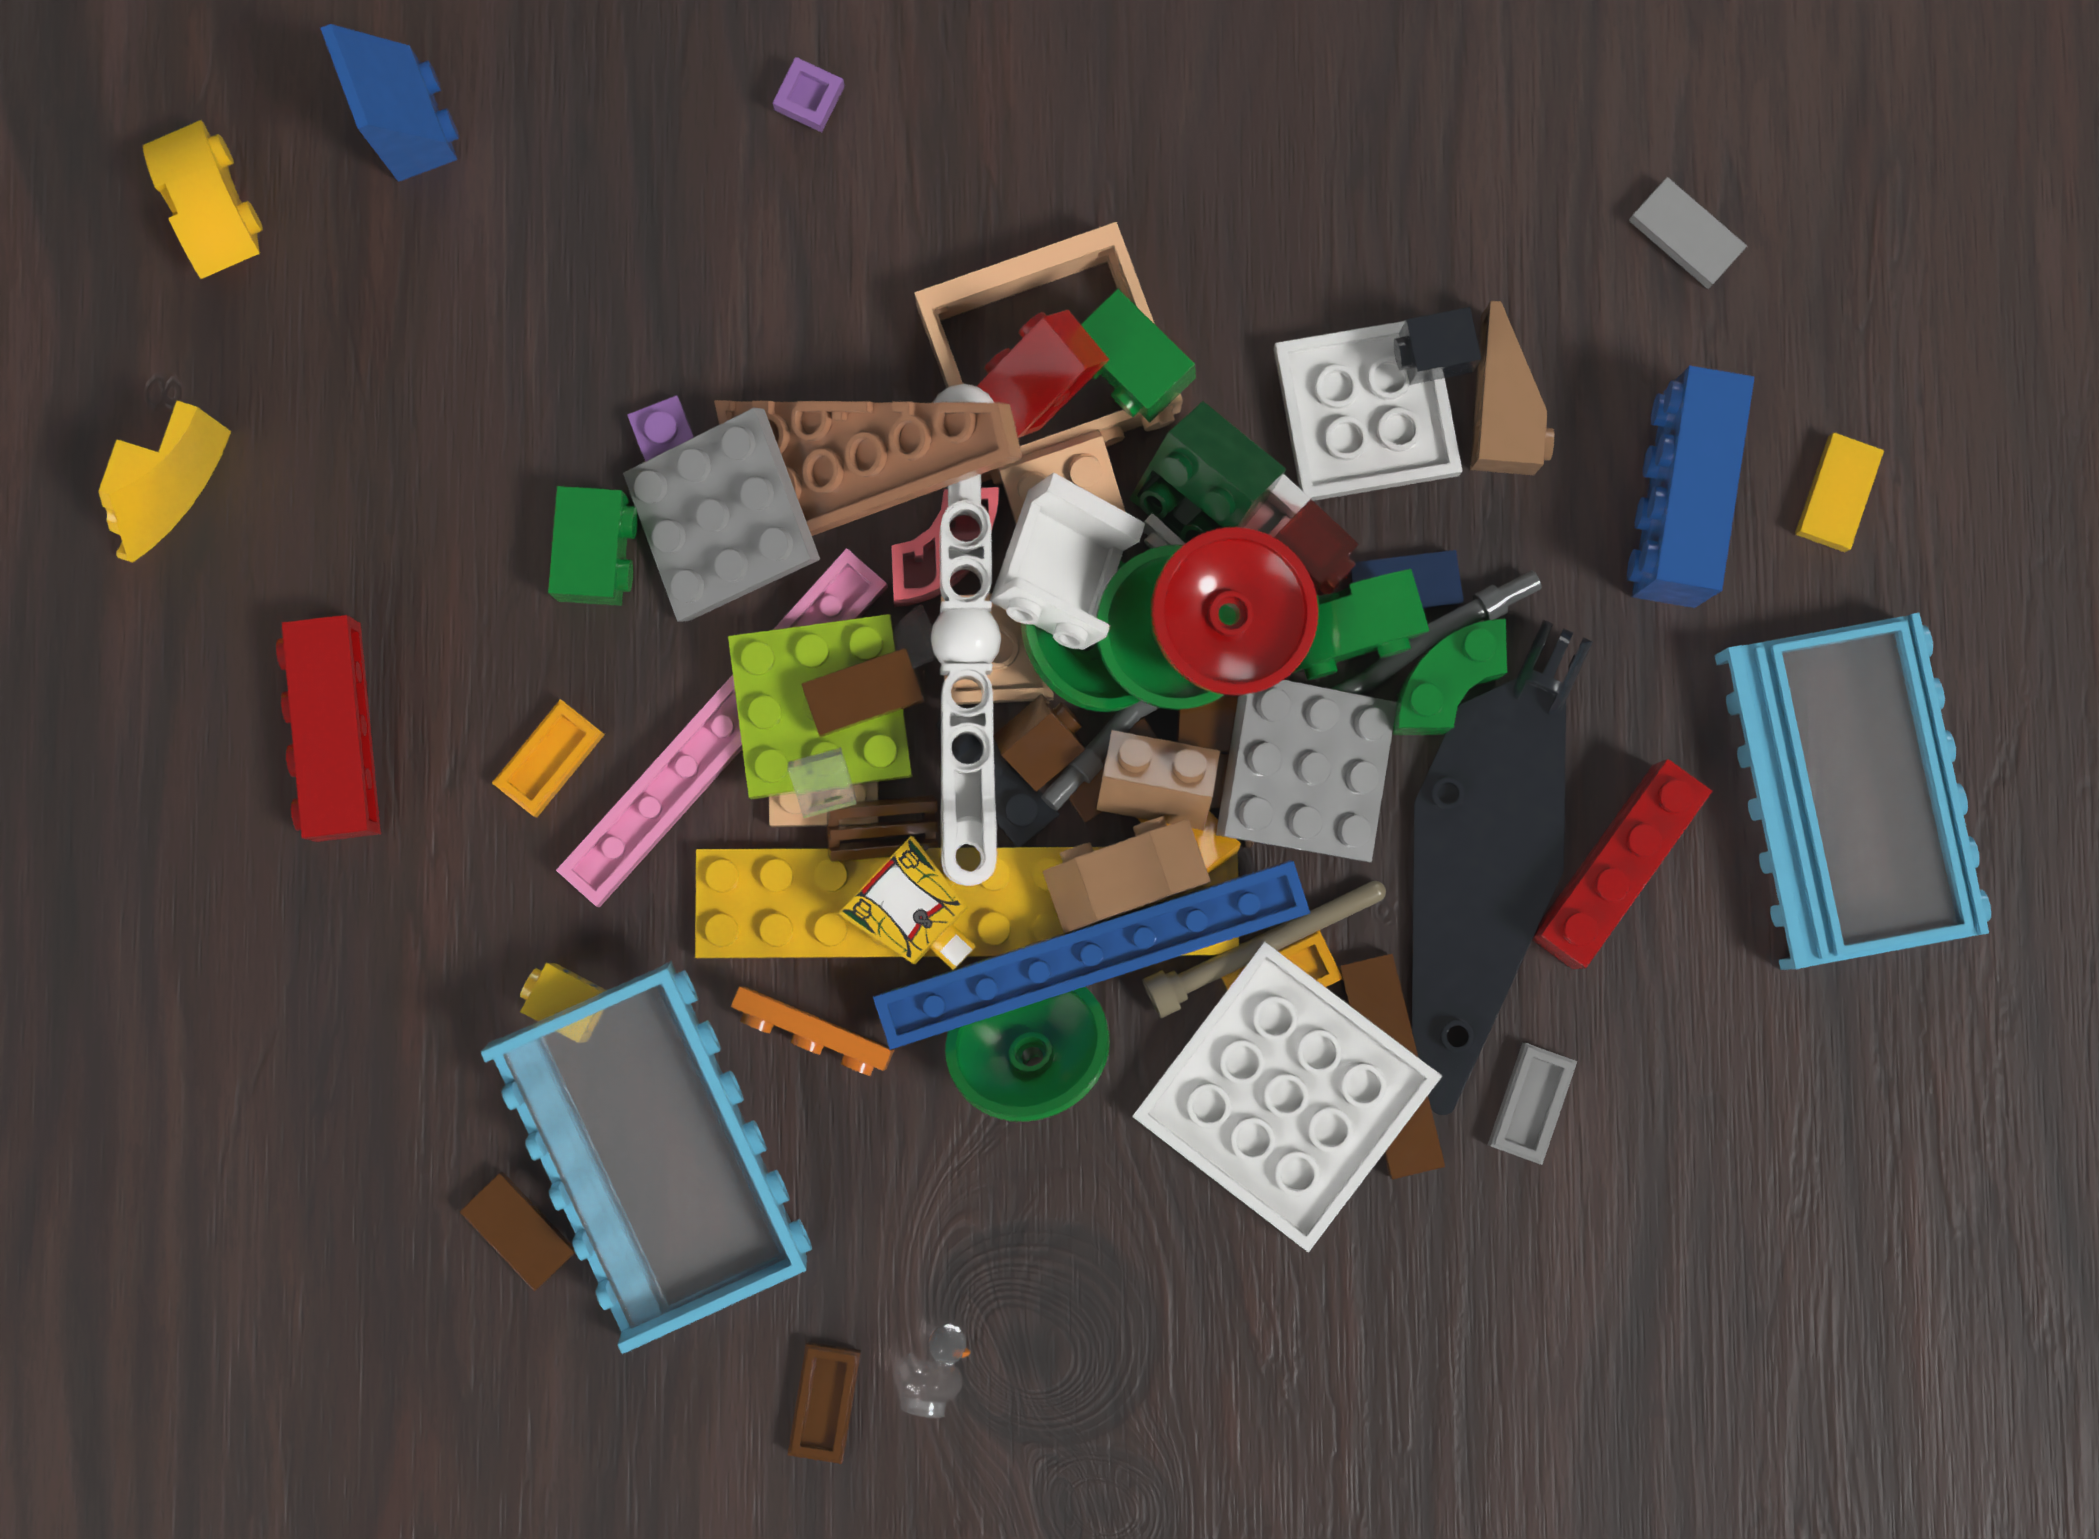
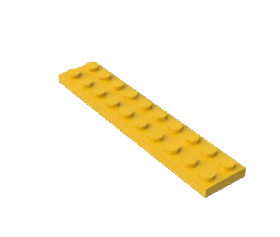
M1073 847L996 848V865L992 875L982 883L971 886L958 885L946 877L941 865V848H929L925 851L968 908L953 924L976 946L967 957H993L1064 934L1042 871L1063 863L1060 853ZM1092 847V848H1093V851H1096V850H1099V849H1102V848H1105V847ZM976 848L957 849L955 855L957 865L962 870L974 871L980 864L979 851ZM696 849L695 958L902 957L839 914L840 910L890 857L831 862L828 857V849ZM1238 853L1208 874L1211 882L1166 899L1137 907L1123 914L1237 878ZM1239 937L1181 956L1220 955L1239 946ZM930 949L923 957L938 956Z

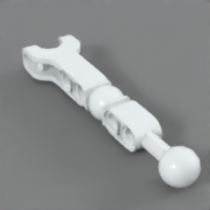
M960 384L950 386L939 393L933 403L994 401L988 393L979 387ZM981 474L948 486V508L942 516L939 531L940 590L945 601L941 602L940 615L933 625L931 634L933 652L942 664L941 675H948L941 692V865L944 874L950 881L964 886L980 884L992 875L996 865L993 690L991 681L986 675H990L992 672L991 663L999 652L1001 634L998 623L990 613L992 601H985L992 581L991 521L989 514L981 505ZM958 516H970L977 521L981 532L973 541H959L950 532L949 524ZM960 570H969L975 573L980 579V591L971 597H962L956 594L950 585V578L954 573ZM963 679L972 680L977 683L982 692L980 704L969 709L961 708L955 704L951 696V688L954 683ZM970 734L978 738L983 750L979 761L973 764H962L955 759L951 746L956 737ZM964 844L975 846L980 854V864L971 872L962 870L956 863V851Z

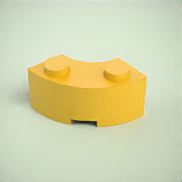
M200 120L143 145L146 164L153 184L160 191L173 213V216L168 219L200 279L260 254L257 233L263 231V228L249 201L242 203L237 194L228 166L234 164L233 158L220 134L211 137L203 121Z

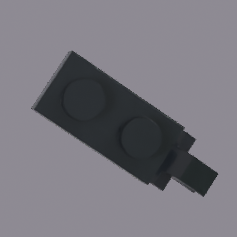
M940 719V720H939L937 723H935V724L937 725L936 727L941 731V719ZM970 734L959 735L952 742V754L960 763L973 764L981 758L982 745L975 736ZM993 737L996 823L1018 848L1024 846L1060 816V813L1050 808L1041 798L1043 793L1040 790L1036 792L1001 755Z

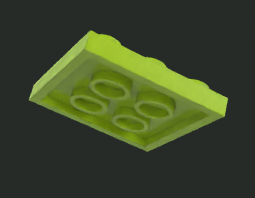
M890 614L728 636L748 796L750 799L913 777L904 709L820 738L801 685L804 682L896 651Z

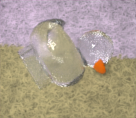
M942 1325L931 1334L929 1350L935 1360L917 1359L911 1353L906 1354L900 1360L894 1371V1383L898 1391L903 1394L901 1410L924 1417H944L946 1402L954 1399L960 1393L963 1385L962 1374L959 1368L955 1366V1362L960 1358L969 1356L971 1351L966 1348L964 1333L953 1325Z

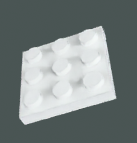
M1405 321L1275 343L1274 353L1299 488L1312 501L1456 477L1462 473L1445 378L1410 385L1407 369L1401 371L1398 369L1394 354V339L1400 338L1399 332Z

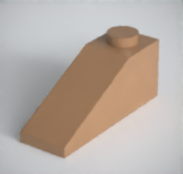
M1490 301L1481 315L1479 343L1481 361L1478 364L1470 470L1534 475L1544 465V460H1551L1554 448V429L1546 428L1547 409L1502 302Z

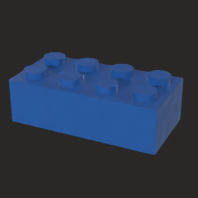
M1689 365L1675 381L1671 380L1663 394H1657L1651 413V425L1658 426L1655 446L1650 445L1648 447L1643 465V476L1650 478L1647 498L1641 497L1635 516V528L1642 530L1639 550L1633 549L1627 568V581L1634 582L1633 598L1696 608L1722 591L1754 376Z

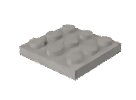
M752 408L623 473L677 622H688L820 560L764 409Z
M1283 680L1268 689L1256 693L1239 695L1216 836L1372 862L1397 702Z

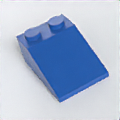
M333 24L321 27L357 128L398 182L458 160L451 142L459 139V135L448 109L445 108L440 111L438 109L433 94L441 91V87L429 60L421 63L410 45Z

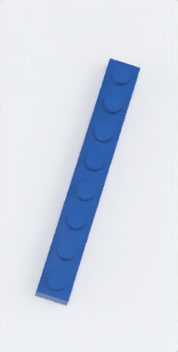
M1290 860L959 967L955 970L874 995L873 999L891 1050L1310 914V910L1294 861Z

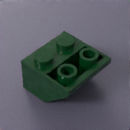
M1202 401L1168 432L1129 500L1148 516L1154 514L1186 544L1193 538L1215 529L1227 527L1244 528L1266 502L1287 469Z

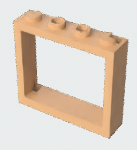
M1117 222L915 292L917 308L946 388L963 384L941 320L1106 262L1109 265L1117 289L1154 323ZM1179 394L1150 423L1139 412L1134 417H1131L1124 410L1022 445L1020 446L1021 454L1023 456L1096 430L1100 431L1105 446L1108 447L1125 438L1123 432L1140 426H1143L1145 431L1162 428L1175 420L1173 415L1181 410L1182 396ZM998 468L982 473L981 483L992 479L995 485L1002 484Z

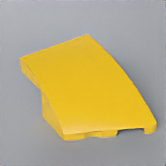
M176 401L159 452L116 440L98 492L102 506L107 510L109 530L121 536L122 542L116 551L117 558L133 563L151 550L187 513L209 481L222 456L231 431L200 408Z

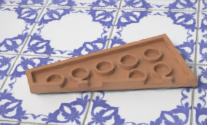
M714 400L719 425L752 408L765 410L811 536L1022 459L1010 404L740 402Z

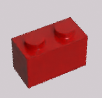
M1069 310L1048 316L1041 312L1031 318L1019 330V335L1023 339L1012 350L1006 348L994 356L984 368L988 375L977 385V387L988 393L994 402L1010 404L1018 438L1040 430L1110 360Z

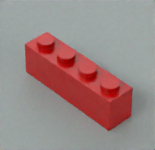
M348 615L282 622L283 638L277 639L276 654L279 666L282 670H286L288 691L282 692L281 708L285 722L287 724L291 723L293 744L287 746L286 761L288 771L292 777H296L298 798H294L291 803L294 827L297 831L301 830V837L303 839L315 842L380 835L381 829L361 623Z
M1669 759L1652 765L1542 918L1532 940L1571 969L1587 968L1713 791Z

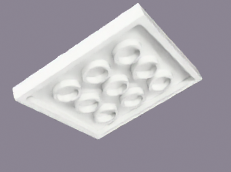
M1264 942L1132 1117L1309 1252L1442 1075L1268 943Z

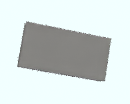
M1668 177L1629 220L1707 289L1716 282L1747 247L1744 242Z
M1522 1043L1488 1146L1542 1165L1577 1061L1528 1043Z

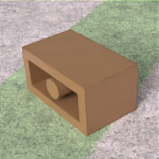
M1112 730L1096 810L1146 820L1164 816L1167 824H1174L1189 819L1193 829L1204 831L1213 797L1220 751Z

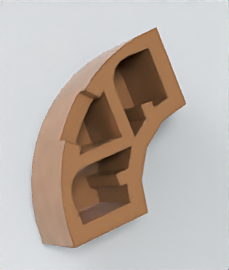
M1164 816L1134 826L1133 830L1136 836L1117 844L1093 851L1090 842L1061 852L1060 856L1063 863L1042 872L1063 932L1067 933L1118 916L1137 907L1166 899L1211 882L1189 819L1167 825Z

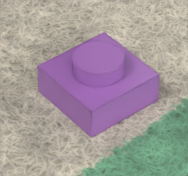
M795 57L772 103L774 110L822 132L845 87L844 81L834 74Z
M678 396L671 397L627 415L645 462L694 438Z

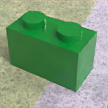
M1119 289L1081 324L1110 359L1092 378L1095 380L1102 375L1115 388L1111 393L1113 399L1131 417H1134L1139 412L1150 423L1196 379L1195 363Z
M557 486L548 593L558 602L622 606L623 591H631L633 562L630 559H626L627 538L635 539L638 517L637 508L630 506V500L622 490Z

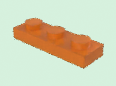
M739 986L731 1005L732 1008L743 1012L740 1022L770 1034L773 1025L794 1033L790 1043L818 1055L821 1054L824 1046L842 1053L844 1056L840 1064L868 1076H871L874 1067L882 1071L886 1070L895 1050H890L886 1045L748 987Z

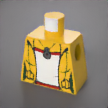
M912 836L906 840L839 912L846 920L913 964H916L931 949L952 970H955L976 947L953 925L968 908Z

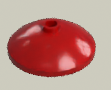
M1227 527L1203 533L1184 544L1171 556L1163 567L1157 579L1152 597L1153 629L1159 647L1167 661L1181 676L1194 685L1210 692L1224 695L1256 693L1268 689L1287 678L1306 657L1313 643L1318 624L1316 591L1313 581L1302 561L1288 546L1278 539L1249 528ZM1221 606H1230L1235 611L1236 619L1232 625H1226L1220 620L1219 609Z

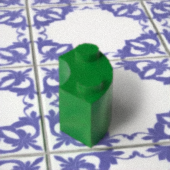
M1412 569L1349 584L1350 587L1340 592L1321 596L1317 595L1318 624L1316 634L1306 657L1291 674L1305 672L1306 679L1313 680L1337 672L1336 663L1358 655L1378 650L1380 658L1410 650V639L1430 631Z
M1506 619L1488 620L1466 626L1441 640L1421 658L1408 674L1397 694L1392 735H1444L1454 728L1457 707L1467 691L1475 685L1497 681L1507 673Z

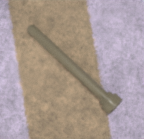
M1371 881L1311 910L1310 914L1281 924L1179 974L1175 970L1167 974L1160 970L1142 979L1144 987L1159 1017L1163 1018L1180 1010V1003L1188 1000V993L1246 966L1264 942L1274 949L1280 950L1380 902L1386 895V888L1379 881Z

